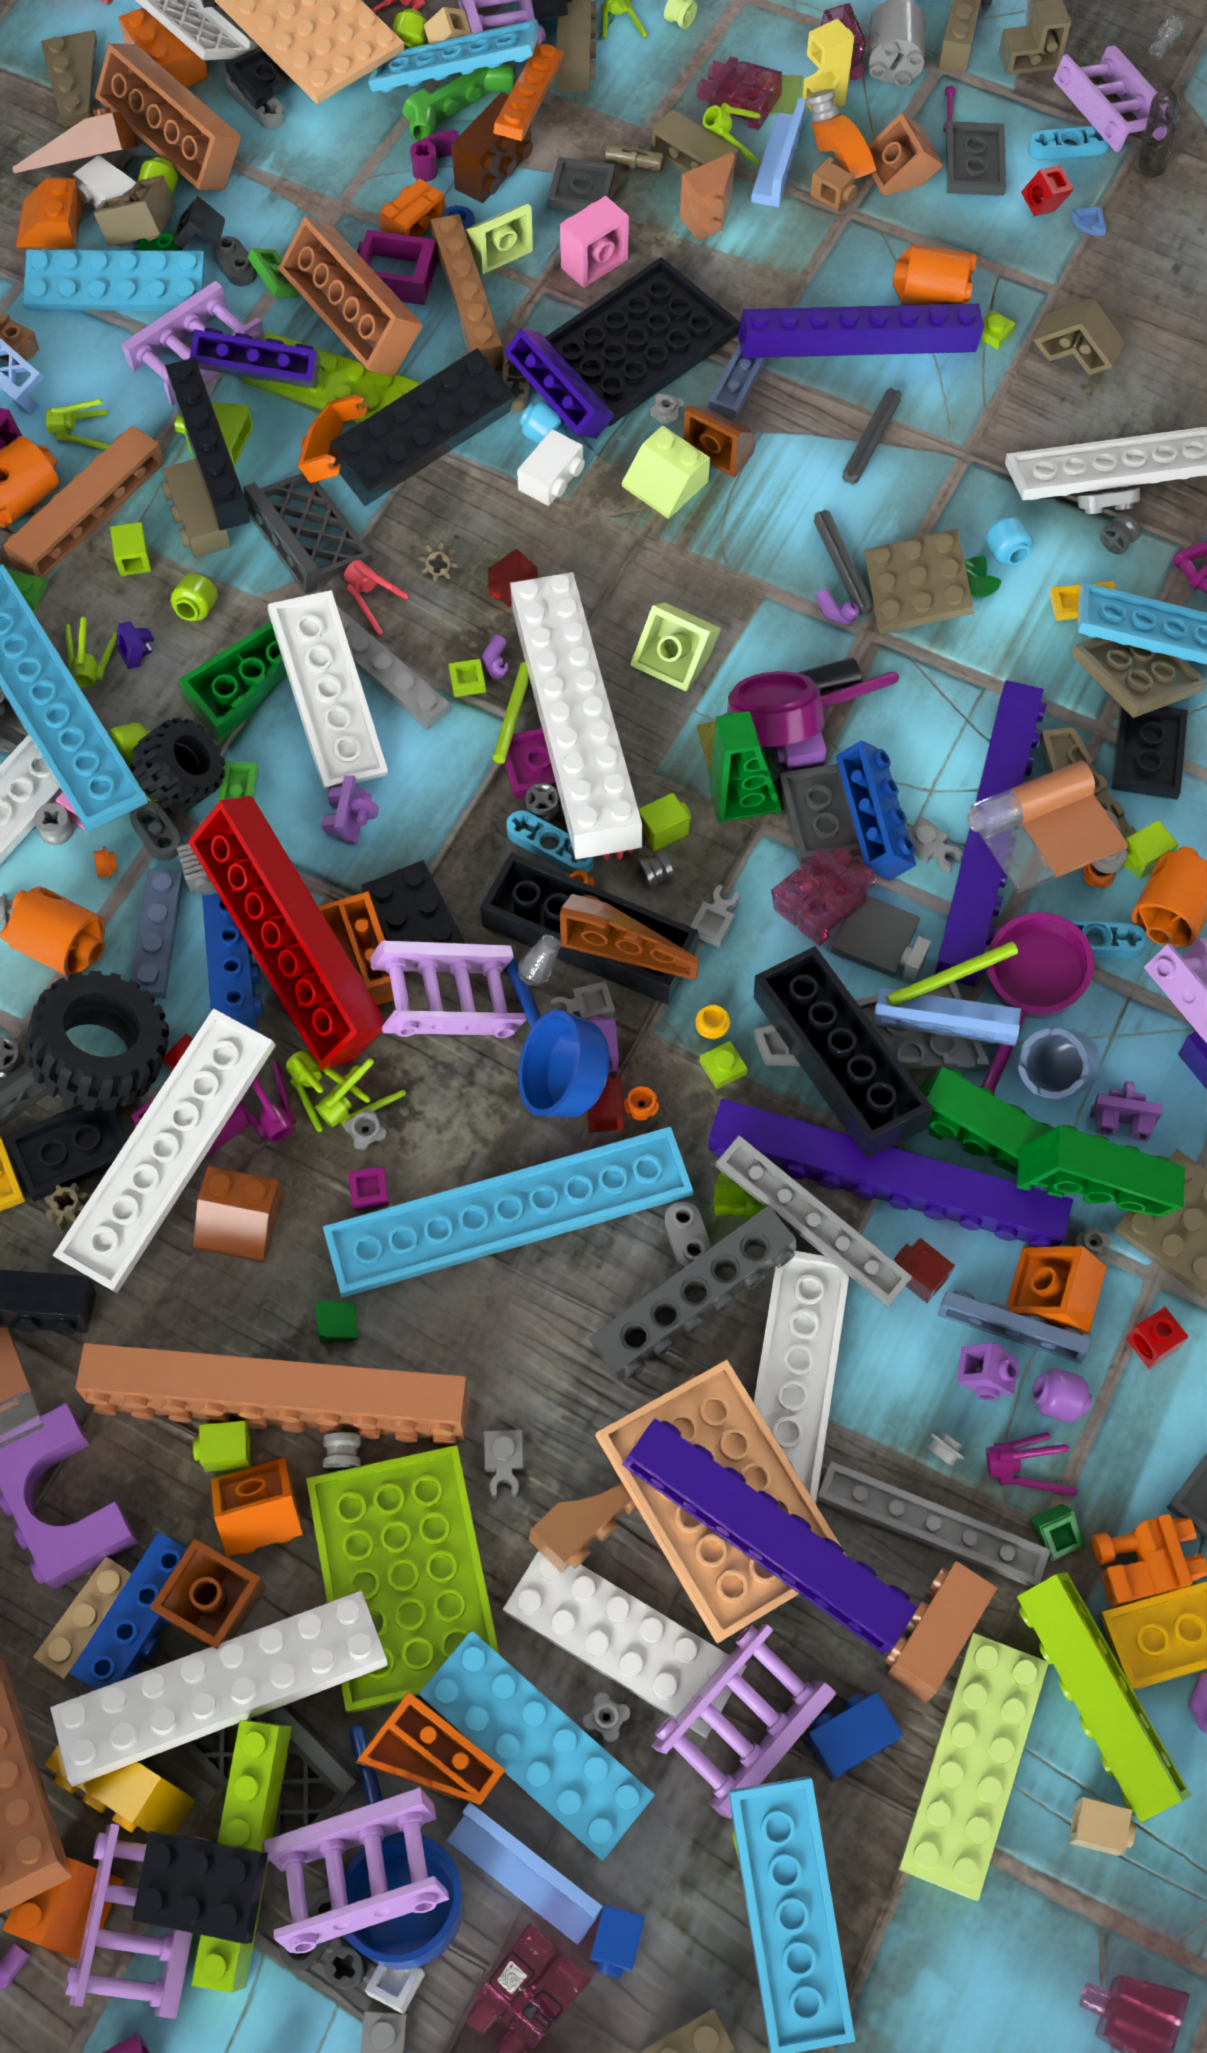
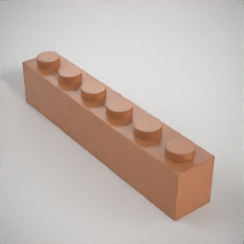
M131 425L104 452L98 454L89 466L77 474L60 493L55 494L51 501L38 513H35L17 533L9 537L3 546L10 564L23 573L43 578L48 575L165 464L160 443Z

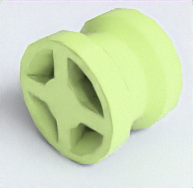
M668 0L664 10V18L671 23L675 21L679 27L687 29L691 26L696 16L697 3L693 0Z

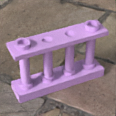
M456 0L459 9L465 11L472 34L483 32L488 28L535 20L531 0ZM519 1L521 8L518 11L486 17L477 13L479 8ZM538 24L539 34L536 45H542V43H546L544 26Z
M1116 45L1106 48L1099 64L1079 67L1068 54L1063 55L1053 78L1056 84L1115 152L1121 150L1128 134L1148 130L1159 143L1168 141L1179 118ZM1101 76L1106 83L1094 85L1089 78ZM1117 94L1122 101L1110 103L1105 96ZM1132 112L1138 120L1126 122L1120 114Z
M214 281L121 344L126 363L133 371L147 364L164 379L163 383L168 402L174 405L175 400L166 367L157 357L159 354L171 348L183 360L189 359L191 350L180 340L194 332V329L204 331L207 328L204 324L216 316L235 333L247 334L252 336L254 340L260 341L264 338L262 322L257 317L244 325L227 310L223 287L217 281ZM199 369L204 383L220 373Z
M1198 939L1182 956L1171 944H1167L1144 966V969L1207 1043V939Z
M381 941L370 957L372 970H384L389 973L396 1008L382 1026L383 1033H396L401 1037L414 1034L495 1035L497 1038H507L514 1035L527 1019L525 1013H508L500 974L514 958L511 945ZM403 971H416L422 974L429 1011L410 1010ZM436 972H448L455 976L461 1012L443 1011ZM468 973H480L487 977L494 1013L476 1012Z
M751 1624L739 1634L735 1640L738 1645L675 1719L670 1716L658 1727L655 1732L658 1738L651 1745L657 1752L667 1754L674 1747L714 1788L713 1794L715 1796L708 1804L719 1815L729 1819L732 1818L728 1790L760 1785L836 1695V1692L826 1682L813 1680L811 1683H804L764 1643L765 1639L773 1631L768 1624H756L755 1627ZM752 1654L793 1694L792 1700L794 1703L785 1714L783 1712L778 1714L737 1673ZM726 1685L767 1725L766 1731L768 1734L759 1745L757 1743L751 1744L711 1704ZM699 1716L741 1756L739 1761L742 1765L732 1776L730 1774L725 1776L684 1735Z
M421 1788L264 1840L268 1859L281 1872L286 1871L292 1924L275 1929L273 1932L274 1939L290 1953H306L313 1950L316 1944L411 1912H428L433 1910L438 1903L450 1900L447 1889L435 1876L428 1878L420 1828L424 1823L436 1820L434 1803ZM403 1831L411 1884L388 1891L381 1841L386 1836ZM363 1844L365 1847L371 1897L348 1905L342 1855L345 1853V1850ZM325 1858L331 1911L308 1918L303 1868L306 1866V1863Z
M107 1825L105 1833H98L95 1841L93 1859H98L99 1863L77 1968L70 1967L65 1995L71 1996L69 2005L83 2007L85 1993L149 2001V2006L155 2007V2017L177 2019L193 1933L170 1928L169 1934H163L162 1938L99 1929L104 1902L135 1906L138 1888L108 1884L113 1857L143 1862L147 1845L117 1840L120 1825ZM192 1837V1838H197V1839H202V1840L210 1841V1839H206V1838ZM99 1947L156 1955L159 1961H164L161 1980L154 1979L153 1983L90 1975L94 1949Z

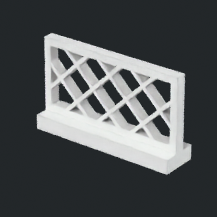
M135 0L202 60L234 59L258 47V44L220 6L203 8L201 0Z

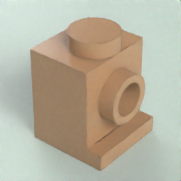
M829 157L813 173L810 195L839 211L847 202L850 203L855 198L858 187L853 184L854 175L836 166L834 159Z
M6 313L0 317V338L25 361L32 359L39 350L35 333L10 320L9 315ZM9 355L0 356V358L9 362Z

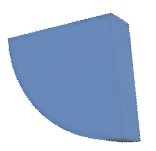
M1101 207L1076 208L1072 210V221L1079 229L1091 235L1105 236L1107 227Z

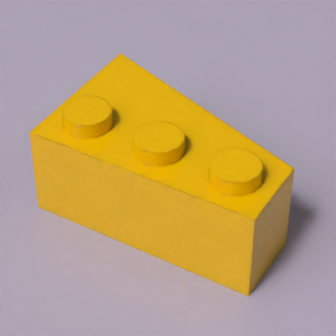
M59 1743L44 1765L57 1773L53 1782L72 1794L75 1793L77 1788H80L86 1792L82 1799L83 1802L102 1814L106 1807H109L116 1812L111 1820L131 1833L138 1826L148 1833L149 1831H161L175 1834L196 1801L138 1762L71 1787L67 1779Z

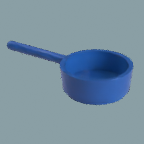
M513 958L505 969L531 1027L521 1052L518 1069V1085L525 1107L537 1116L578 1117L588 1111L598 1101L606 1085L610 1067V1053L606 1038L595 1023L562 1010H552L541 1017L519 964Z
M359 1724L353 1725L349 1730L356 1760L368 1746L365 1729ZM357 1764L367 1805L382 1801L383 1798L376 1771ZM404 1833L386 1836L381 1841L387 1887L388 1891L411 1884ZM423 1835L421 1836L428 1878L435 1876L447 1889L450 1900L438 1903L431 1911L424 1913L411 1912L345 1935L356 1950L386 1968L408 1970L430 1963L449 1947L462 1921L464 1902L456 1865L442 1846ZM365 1847L355 1855L344 1871L348 1905L371 1897Z

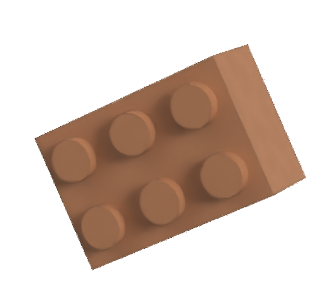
M955 1561L949 1571L942 1567L925 1594L931 1601L929 1604L923 1600L921 1601L905 1628L911 1632L910 1636L907 1638L901 1635L885 1660V1663L891 1666L885 1677L924 1703H927L940 1688L998 1587Z

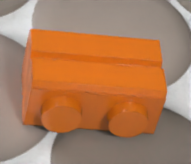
M420 178L411 186L404 187L400 196L393 202L384 204L380 211L382 232L420 237L431 227V219L440 218L445 210V197L443 193L434 187L431 188L430 184Z

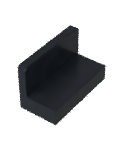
M197 196L180 216L173 243L183 249L197 233L212 247L216 248L221 239L225 218Z

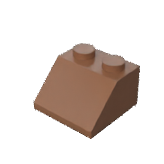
M902 112L868 145L877 170L872 172L871 175L881 193L885 196L923 186L943 166L941 159L921 125Z
M732 152L682 174L680 219L697 241L723 230L732 202L735 155Z

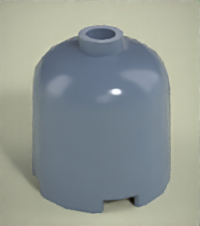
M1045 1028L1033 1033L1023 1043L1020 1065H1018V1071L1023 1083L1033 1094L1041 1095L1047 1099H1063L1085 1091L1095 1081L1100 1070V1054L1096 1044L1082 1032L1067 1028Z

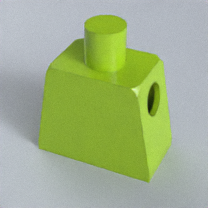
M211 402L235 468L254 427L250 406ZM178 414L175 420V432L186 435L180 414ZM186 435L189 451L193 455L189 440Z

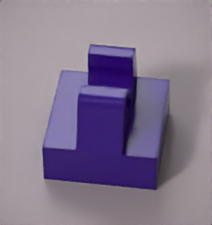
M131 621L119 623L115 646L128 669L140 667L141 658L152 653V648L148 642H153L154 637L148 628H134Z

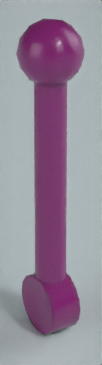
M952 85L947 86L945 89V95L947 96V121H952L953 96L956 93V89ZM947 122L944 124V128H943V131H944L945 133H946Z

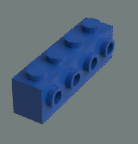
M861 740L836 755L866 871L890 881L917 866L913 855L915 848L912 840L908 837L905 826L907 819L905 813L900 808L897 797L899 790L892 779L889 768L891 765L890 758L883 749H879Z
M219 894L202 895L211 1011L215 1009L250 1029L258 1028L257 1015H263L261 994H256L255 984H261L258 963H253V953Z
M160 1532L156 1534L69 1674L94 1690L137 1675L136 1672L144 1659L146 1661L150 1660L160 1644L158 1636L165 1625H171L167 1620L153 1612L150 1607L188 1548Z

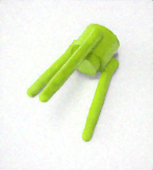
M604 0L605 2L601 4L602 38H607L608 13L621 15L624 12H628L642 37H647V33L629 0Z
M723 103L721 107L716 105L709 107L703 116L702 124L713 134L725 141H729L733 146L740 149V152L755 165H758L759 160L735 139L729 131L733 126L730 114L758 119L760 118V113L731 107L727 103Z
M102 399L89 400L64 407H52L46 411V427L49 434H56L57 441H71L106 450L110 444L69 433L70 431H75L76 419L106 416L109 412L108 410L74 412L101 405L103 403Z
M84 616L80 618L78 654L76 658L70 624L65 625V640L69 672L78 686L91 687L95 685L96 679L103 680L104 669L116 645L117 632L113 633L99 664H97L93 655L85 653L87 618Z
M298 1051L287 1061L286 1070L292 1076L290 1083L297 1090L316 1131L322 1132L323 1127L304 1086L314 1087L318 1093H322L324 1089L319 1083L322 1077L321 1072H324L341 1086L347 1079L331 1068L321 1070L316 1060L308 1051ZM355 1085L349 1090L364 1102H370V1097Z
M369 1058L361 1067L353 1065L343 1076L347 1081L342 1086L337 1083L331 1092L315 1106V1109L330 1127L334 1128L340 1123L344 1128L346 1120L353 1119L357 1114L363 1113L365 1110H378L404 1097L406 1091L400 1090L349 1114L348 1110L352 1108V1105L344 1095L374 1064V1060Z

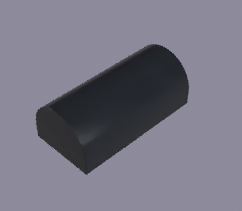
M853 657L796 672L809 677L816 683L820 689L821 696L862 682L858 663Z

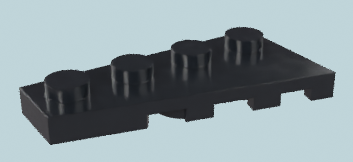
M261 47L225 62L226 72L256 110L293 81Z

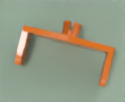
M351 395L328 402L308 428L307 435L302 437V452L297 466L310 483L338 475L341 465H331L335 463L336 458L328 455L330 442L341 435L344 422L366 415L369 405H359L363 404V397Z

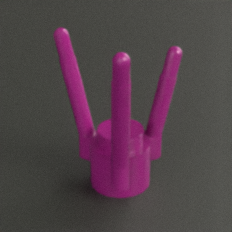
M274 1060L272 1067L282 1109H280L279 1105H271L257 1076L253 1080L252 1086L264 1107V1110L259 1115L261 1120L259 1121L241 1102L238 1104L244 1110L247 1120L257 1130L260 1138H268L270 1142H277L288 1137L295 1129L293 1124L297 1122L291 1111L279 1062Z
M1045 1432L1007 1443H994L993 1447H986L989 1477H999V1485L1014 1484L1057 1493L1077 1494V1489L1074 1487L1013 1476L1014 1472H1021V1459L1069 1451L1070 1447L1067 1444L1024 1450L1018 1449L1049 1440L1051 1438L1050 1433Z

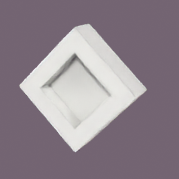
M378 1965L365 1991L368 1996L404 2014L425 1974L419 1967L408 1970H396Z

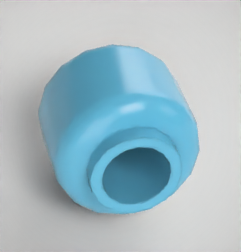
M543 400L536 404L531 402L519 422L523 425V435L538 445L552 429L563 435L567 430L563 426L564 420L550 404Z
M1007 517L993 523L987 533L986 543L999 563L1017 565L1029 556L1033 546V538L1020 519Z

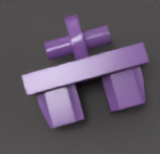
M354 775L344 776L343 785L329 788L328 801L333 809H337V813L323 816L321 825L328 836L342 837L348 845L357 844L360 827L365 826L367 820L375 819L379 812L378 805L371 801L372 794L356 784Z
M1125 1081L1122 1090L1110 1088L1109 1095L1097 1094L1095 1103L1091 1106L1090 1118H1095L1097 1134L1116 1135L1120 1122L1131 1124L1130 1138L1147 1142L1162 1115V1104L1145 1102L1146 1094L1135 1093L1134 1082Z

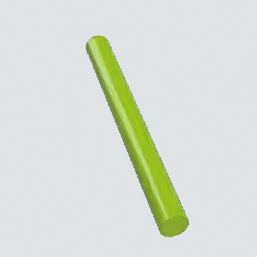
M526 662L520 664L492 757L493 761L498 764H503L506 760L529 682Z
M1013 941L886 995L888 1006H899L1018 954V949Z

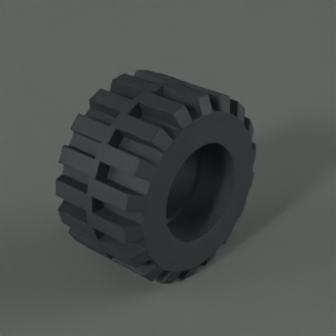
M174 718L163 722L139 740V744L133 750L135 756L132 757V765L136 767L133 773L135 778H139L141 782L139 786L142 791L146 790L149 794L148 798L152 801L157 800L159 806L163 808L169 806L171 811L187 810L214 793L223 783L221 779L225 777V770L222 768L225 765V760L220 756L222 751L219 745H216L213 741L215 738L210 733L207 734L204 731V727L200 724L195 726L193 721L189 719L182 721L181 718Z

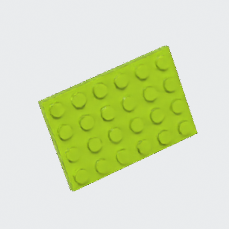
M457 1445L306 1478L327 1603L362 1590L388 1666L341 1683L347 1714L401 1702L408 1692L416 1698L421 1697L418 1693L471 1631L499 1654Z

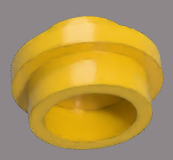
M708 1005L697 1013L695 1026L703 1037L718 1039L728 1032L730 1017L722 1007Z

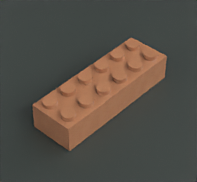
M109 43L95 98L105 107H110L111 112L121 111L130 129L163 159L172 163L174 168L198 190H225L242 136L136 44Z
M305 216L278 269L367 370L394 377L423 324L332 225Z
M0 1656V1913L73 1877L5 1661Z

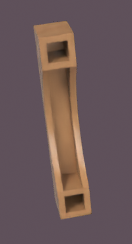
M460 214L431 219L432 239L436 240L438 263L445 273L454 298L467 354L478 348L496 372L503 371L502 344Z
M692 1374L684 1383L695 1378L696 1376ZM621 1482L619 1485L599 1495L581 1500L558 1502L531 1528L529 1541L563 1573L570 1565L574 1569L581 1565L591 1553L588 1548L597 1539L601 1542L605 1541L618 1527L615 1521L624 1512L631 1515L638 1508Z

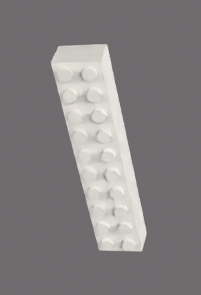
M570 572L510 583L512 611L527 664L575 860L642 848V821L574 574Z

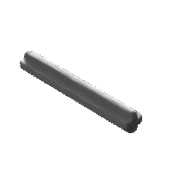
M893 388L886 390L843 471L844 475L842 478L845 482L856 484L859 481L901 401L902 394L899 390H894Z
M828 510L817 512L814 515L815 526L851 602L858 606L859 615L871 612L873 606L871 597L831 513Z

